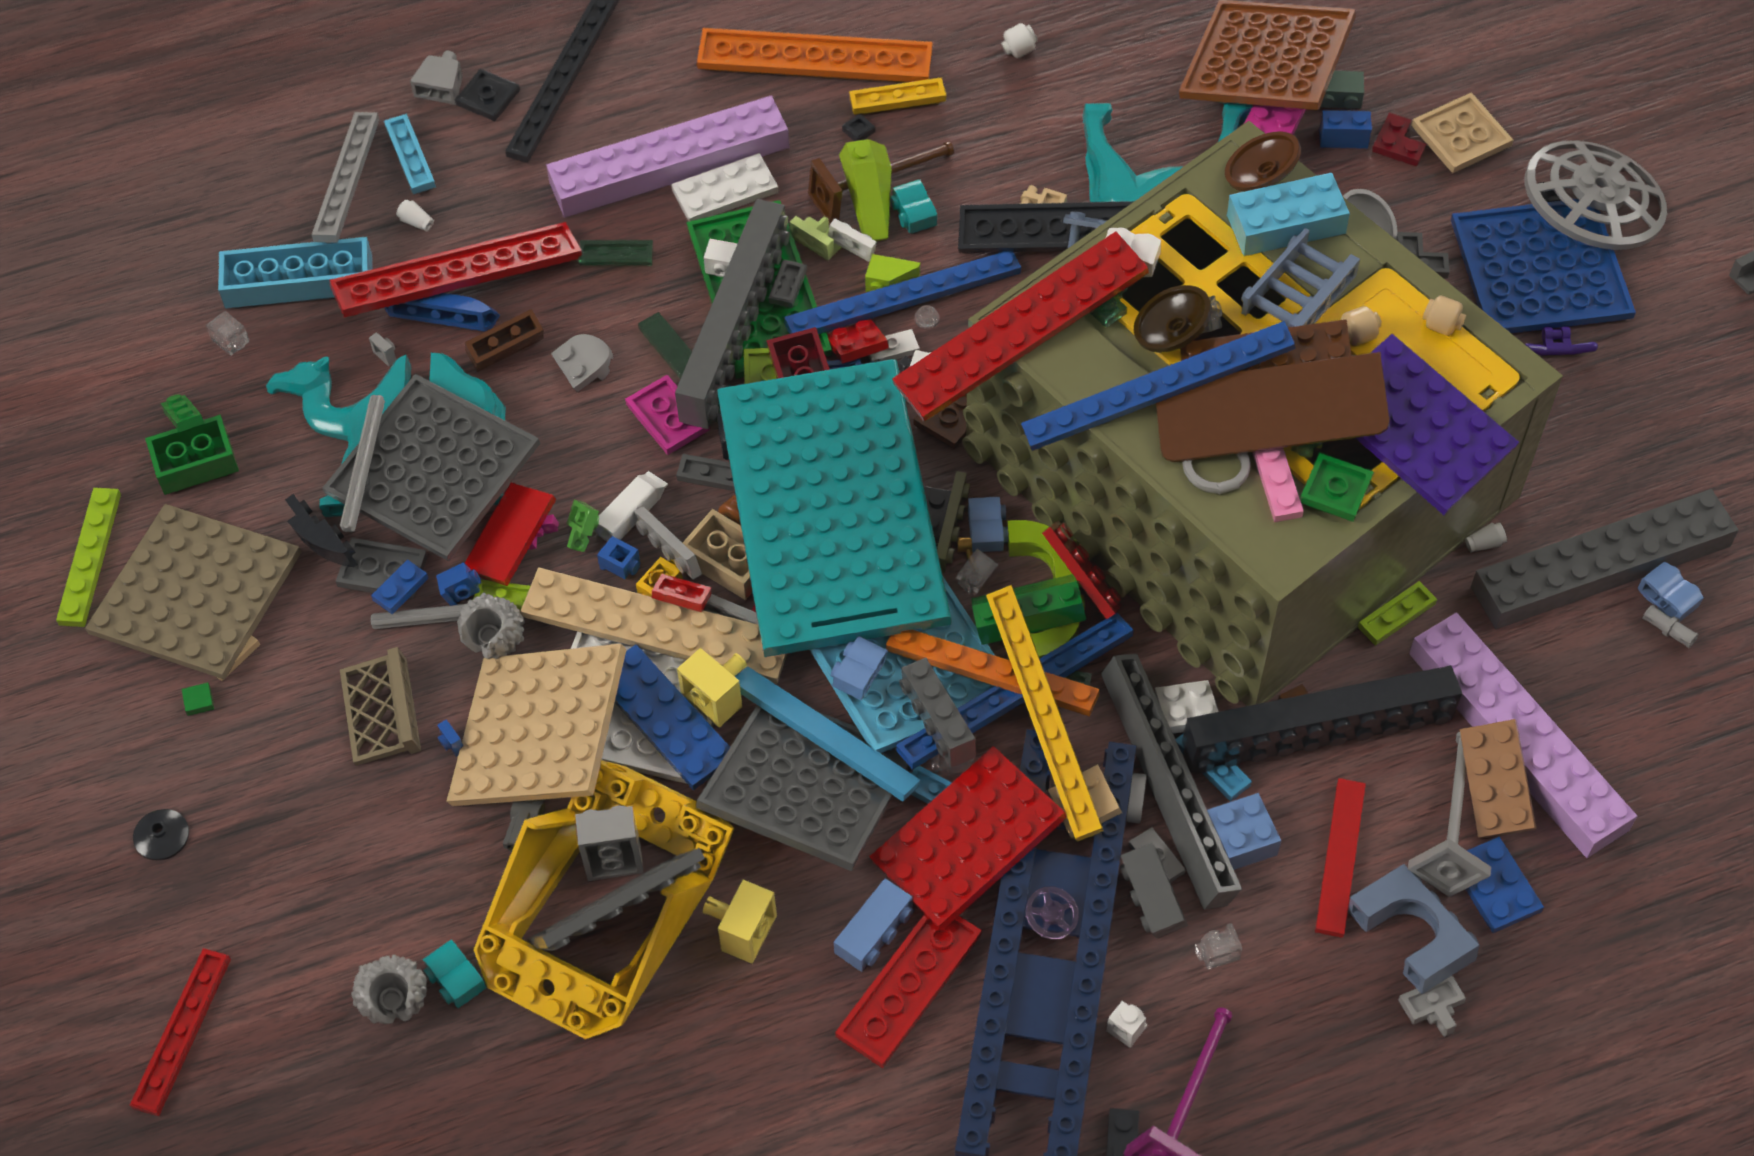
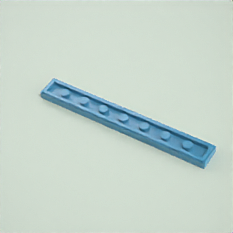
M747 666L735 676L739 680L741 695L896 798L904 801L919 787L921 781L919 778L878 751L875 752L873 748Z

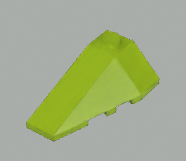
M870 139L847 142L839 156L861 233L870 236L874 241L887 240L889 231L891 164L886 147Z

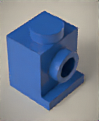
M613 536L597 554L600 569L603 571L606 569L623 579H626L629 574L635 575L641 565L638 549Z
M464 562L436 575L440 594L450 606L457 605V602L480 592L479 584H481V579L475 569L471 570Z

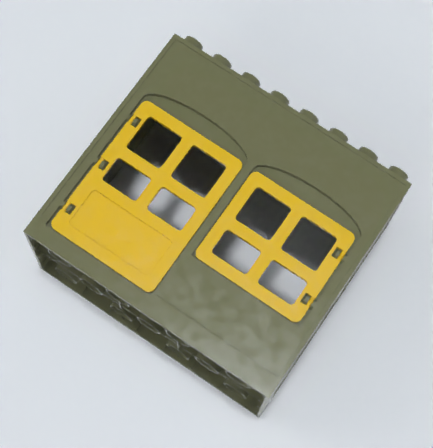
M1250 121L1237 128L968 319V328H970L1105 239L1109 228H1125L1134 234H1152L1161 240V252L1152 277H1142L967 393V407L963 410L966 420V437L962 441L965 451L972 460L978 464L987 461L997 470V478L1007 493L1012 496H1017L1021 493L1032 503L1033 514L1039 523L1049 527L1058 520L1061 524L1065 523L1073 533L1071 538L1077 546L1081 544L1088 552L1089 558L1087 559L1089 561L1092 560L1104 571V580L1109 588L1113 587L1122 598L1127 594L1141 606L1140 613L1144 621L1154 631L1161 632L1166 629L1178 641V650L1187 663L1195 668L1203 664L1216 677L1215 683L1218 690L1229 702L1236 704L1241 700L1246 706L1268 702L1357 630L1361 620L1405 591L1463 544L1466 537L1480 530L1521 496L1563 377L1562 374L1343 197L1350 212L1346 234L1307 242V245L1338 263L1340 261L1344 262L1352 254L1360 259L1356 277L1316 323L1341 320L1345 312L1362 306L1377 312L1381 319V327H1379L1377 338L1358 346L1350 344L1351 356L1371 353L1391 334L1395 335L1519 441L1517 447L1445 515L1440 513L1394 471L1381 462L1371 470L1374 472L1373 478L1354 522L1301 504L1303 508L1302 518L1274 522L1253 452H1246L1250 459V473L1239 489L1219 495L1218 493H1209L1197 488L1186 477L1183 470V461L1170 462L1162 456L1156 403L1032 451L1021 423L1181 361L1180 349L1170 352L1148 351L1138 343L1134 335V322L1138 313L1151 298L1160 292L1181 285L1201 288L1210 298L1212 308L1240 331L1241 334L1257 332L1283 322L1259 307L1257 308L1265 314L1262 318L1256 319L1250 313L1245 316L1242 314V307L1217 286L1218 283L1225 280L1243 295L1245 290L1249 286L1253 287L1287 249V247L1243 256L1227 217L1229 195L1245 191L1236 190L1229 185L1225 178L1226 164L1233 153L1243 144L1265 134ZM1298 161L1293 171L1277 184L1317 175ZM1302 254L1293 262L1323 280L1325 278L1329 280L1333 274L1332 271ZM1287 271L1278 279L1307 297H1314L1318 291L1315 287ZM1271 288L1263 296L1291 314H1299L1302 311L1303 307ZM1440 295L1460 302L1463 305L1462 313L1466 315L1461 330L1455 329L1449 336L1427 328L1426 320L1423 319L1430 299L1435 300ZM1310 444L1283 447L1299 499L1314 467L1300 453ZM1236 454L1193 459L1192 467L1195 473L1202 479L1220 483L1236 477L1241 470V462Z

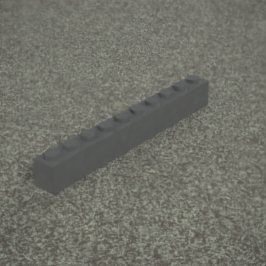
M1137 654L1114 656L1101 673V676L1131 744L1137 745L1136 756L1144 774H1147L1146 779L1204 910L1228 906L1242 890V887Z

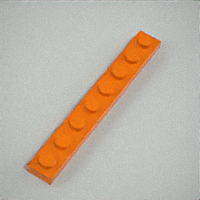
M913 629L901 631V634L890 635L886 643V650L888 652L916 661L927 658L931 666L1022 694L1010 660ZM1045 672L1057 706L1090 717L1099 697V689Z

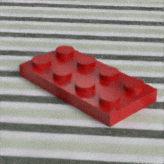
M1059 520L1056 521L1042 534L1106 619L1110 618L1122 606L1119 602L1121 600L1120 595L1113 587L1109 588L1104 582L1105 575L1098 566L1093 567L1087 559L1089 554L1081 544L1077 546L1071 538L1073 536L1071 529L1065 523L1061 524Z

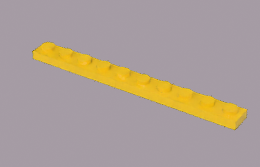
M1012 585L986 595L1074 837L1078 842L1103 832V827Z

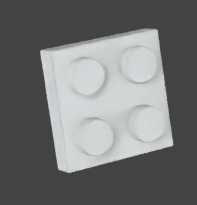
M1208 680L1155 688V695L1172 733L1184 732L1187 718L1219 712Z

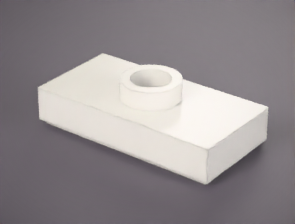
M912 329L885 336L888 340L889 349L870 354L868 357L871 363L876 362L878 359L881 361L900 359L905 356L914 355L915 350L920 351Z

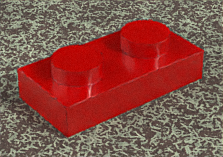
M661 574L652 589L653 599L698 612L703 611L711 597V587L666 574Z

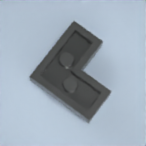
M1397 232L1396 240L1442 278L1448 279L1450 273L1448 253L1423 252L1422 233Z

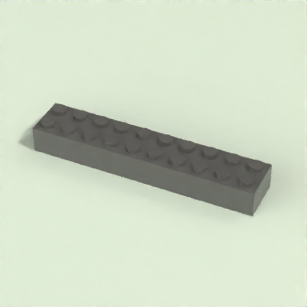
M756 199L675 391L678 418L681 423L708 429L711 421L717 418L719 409L717 390L727 387V381L732 380L734 376V364L736 360L739 361L741 359L743 342L749 339L750 325L758 317L759 303H763L765 300L766 286L772 282L774 266L780 263L781 249L787 245L789 240V231H786L788 216L785 215V205Z
M1709 489L1476 570L1471 589L1496 630L1644 578L1663 562L1672 566H1678L1729 548L1739 530L1714 491Z

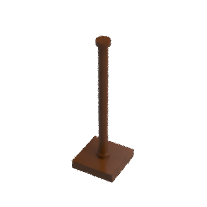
M948 141L943 143L941 147L892 163L891 174L944 155H954L953 145ZM817 158L811 160L808 195L821 214L829 219L830 225L834 219L839 221L842 191L849 188L846 180L837 183L821 159Z

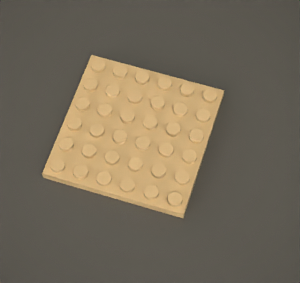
M622 644L508 655L501 656L498 659H494V657L491 659L484 658L462 740L463 747L459 751L447 802L451 806L593 796L627 649Z

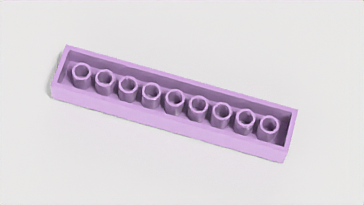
M768 96L546 164L549 182L565 218L671 185L758 153L761 156L787 149L789 148L788 128L773 97Z
M1457 612L1414 638L1409 654L1423 671L1452 665L1463 693L1456 709L1472 727L1511 719L1517 721L1530 794L1586 858L1630 831L1637 818L1634 811Z

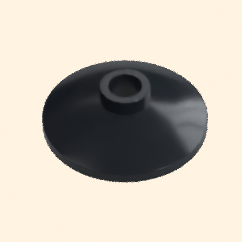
M159 809L148 813L137 823L133 832V843L139 854L147 859L157 861L165 860L178 854L184 848L189 838V826L186 819L180 813L170 809ZM163 828L161 832L154 833L157 829Z

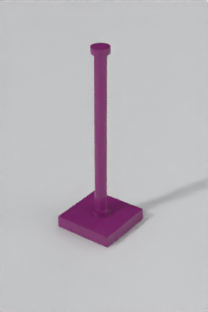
M1220 1007L1215 1011L1214 1016L1216 1019L1167 1134L1152 1126L1127 1145L1124 1156H1201L1178 1142L1177 1139L1226 1023H1229L1233 1017V1014L1228 1009Z

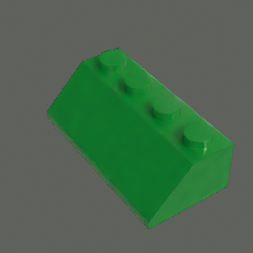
M1073 574L1013 588L1030 633L1086 620L1078 582ZM987 596L971 598L981 645L1001 641L1002 637Z

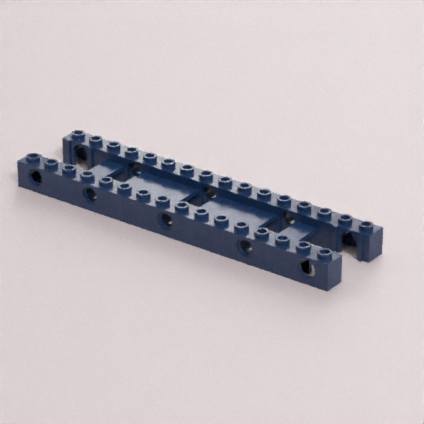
M1027 729L1020 771L1046 793L1050 786L1051 771H1048L1049 766L1036 730ZM1109 741L1108 749L1105 748L1103 767H1105L1104 777L1122 813L1101 823L1104 831L1095 834L1091 858L1038 850L1035 846L1001 878L955 1156H989L990 1143H988V1135L991 1123H995L996 1107L994 1105L997 1091L1055 1100L1052 1117L1049 1116L1047 1133H1050L1047 1153L1044 1152L1043 1156H1077L1137 745ZM1062 822L1060 825H1058V826L1055 828V829L1067 830L1066 827H1065V825H1064V822ZM1023 929L1079 937L1076 962L1019 953ZM1006 1035L1062 1044L1060 1069L1055 1070L1001 1061Z

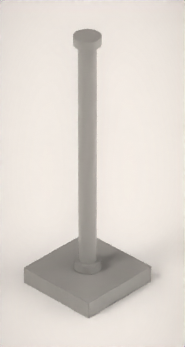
M1460 732L1456 734L1458 749L1447 840L1410 859L1408 863L1409 871L1449 897L1490 877L1491 867L1458 845L1466 778V764Z

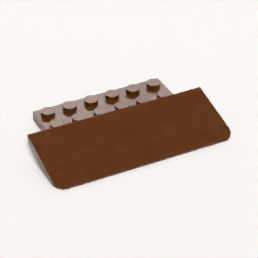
M1347 319L1288 327L1296 349L1156 403L1162 456L1170 462L1382 434L1389 428L1390 420L1381 353L1374 352L1351 356ZM1252 333L1193 341L1180 348L1181 361Z

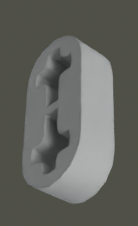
M1132 774L1126 822L1140 824L1147 774Z

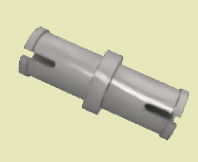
M1651 605L1646 610L1642 618L1662 630L1664 636L1673 637L1688 649L1699 636L1698 633L1679 623L1677 617L1668 616L1654 605Z

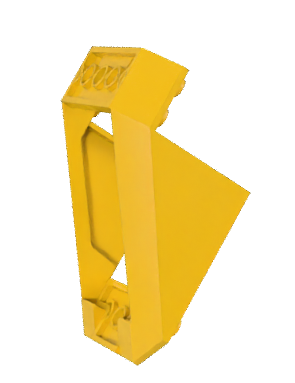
M601 760L593 796L571 797L569 805L565 809L524 820L474 947V952L487 988L584 1039L622 1026L712 883L734 827L727 820L696 808L697 801L628 767ZM619 805L632 806L639 837L675 855L700 848L705 859L698 862L701 866L699 869L686 876L678 877L674 880V883L661 890L660 893L667 896L658 921L631 963L616 973L611 985L542 949H536L534 945L522 940V937L580 852L575 814L591 809L597 811L608 810ZM657 807L665 812V820L662 823L658 822L654 817V811ZM545 979L553 982V994H549L544 990L543 983Z

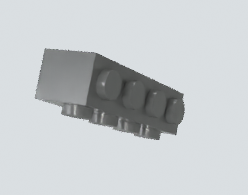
M927 658L902 667V679L899 680L900 687L903 693L910 698L916 715H920L927 734L933 737L939 754L945 757L950 768L976 758L975 737Z

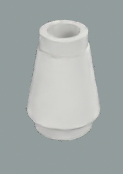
M404 200L397 209L396 215L400 218L401 222L426 232L430 230L434 223V219L414 201Z
M1491 522L1469 537H1466L1465 542L1468 550L1474 552L1502 547V544L1507 542V536L1501 523L1494 524Z

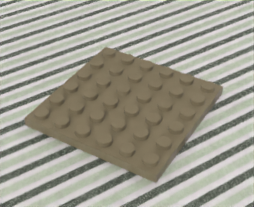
M164 504L85 629L90 635L225 680L302 553L299 546Z

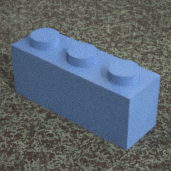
M884 879L834 941V953L861 972H863L867 965L872 966L880 955L879 950L882 946L890 944L896 936L897 927L901 922L906 923L914 912L913 897L887 879Z

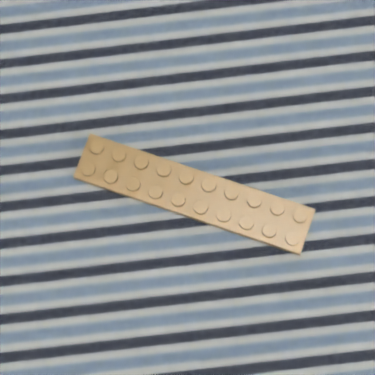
M539 567L520 611L524 618L631 646L637 644L639 648L687 660L699 648H702L723 666L737 653L745 660L748 667L775 684L778 683L787 654L764 657L758 624L704 610L698 612L656 600L647 595Z

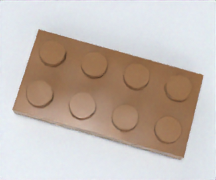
M1511 719L1459 729L1478 838L1485 839L1537 830L1517 721Z

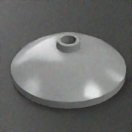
M1354 189L1342 195L1394 239H1397L1395 217L1388 204L1380 196L1365 189Z

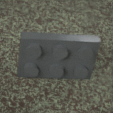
M351 538L349 544L356 552L352 557L358 565L354 568L341 565L336 584L337 587L374 593L407 559L423 570L428 558L427 550ZM415 593L409 599L413 600Z

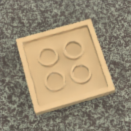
M1472 93L1412 120L1411 126L1452 173L1509 148L1513 143L1511 136Z

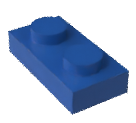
M407 559L371 597L375 603L393 614L429 579L428 575Z

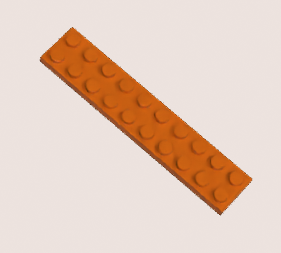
M703 28L697 58V69L915 82L929 80L933 42Z

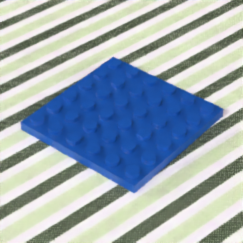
M1573 199L1576 203L1580 201L1579 199ZM1563 201L1547 202L1563 218H1566L1572 211ZM1532 204L1452 214L1451 223L1477 305L1510 333L1542 330L1543 327L1559 328L1634 319L1636 311L1614 250L1590 246L1561 233L1550 225ZM1589 206L1586 208L1592 212L1601 214L1600 210L1594 209ZM1582 215L1574 223V225L1592 233L1609 236L1604 223L1590 220Z

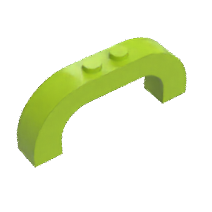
M1011 520L1007 522L1009 557L1033 556L1039 558L1050 567L1053 579L1072 574L1042 534L1049 526L1029 520ZM1081 594L1083 607L1085 610L1084 594ZM1080 622L1051 628L1040 633H1031L1039 658L1077 637Z

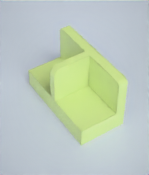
M795 216L790 221L793 239L829 261L842 248L834 243V239L828 236L829 219L824 216L817 222L811 217L803 221Z

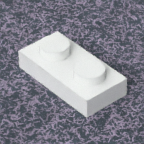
M837 219L832 221L829 226L828 236L834 239V243L869 262L872 254L875 252L876 241L870 236L851 228L847 223L840 222Z

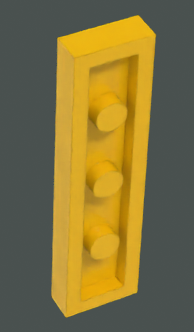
M942 78L849 91L853 115L946 102Z

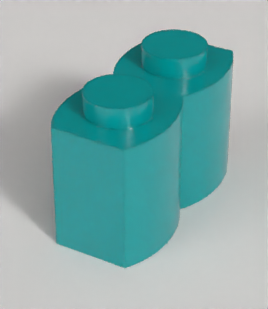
M919 179L892 188L890 203L893 210H897L899 213V221L902 228L906 227L911 234L937 226L936 209Z
M452 939L423 959L426 966L423 969L425 976L431 984L437 982L441 986L439 993L448 1005L453 1002L457 1008H460L486 989L482 977Z

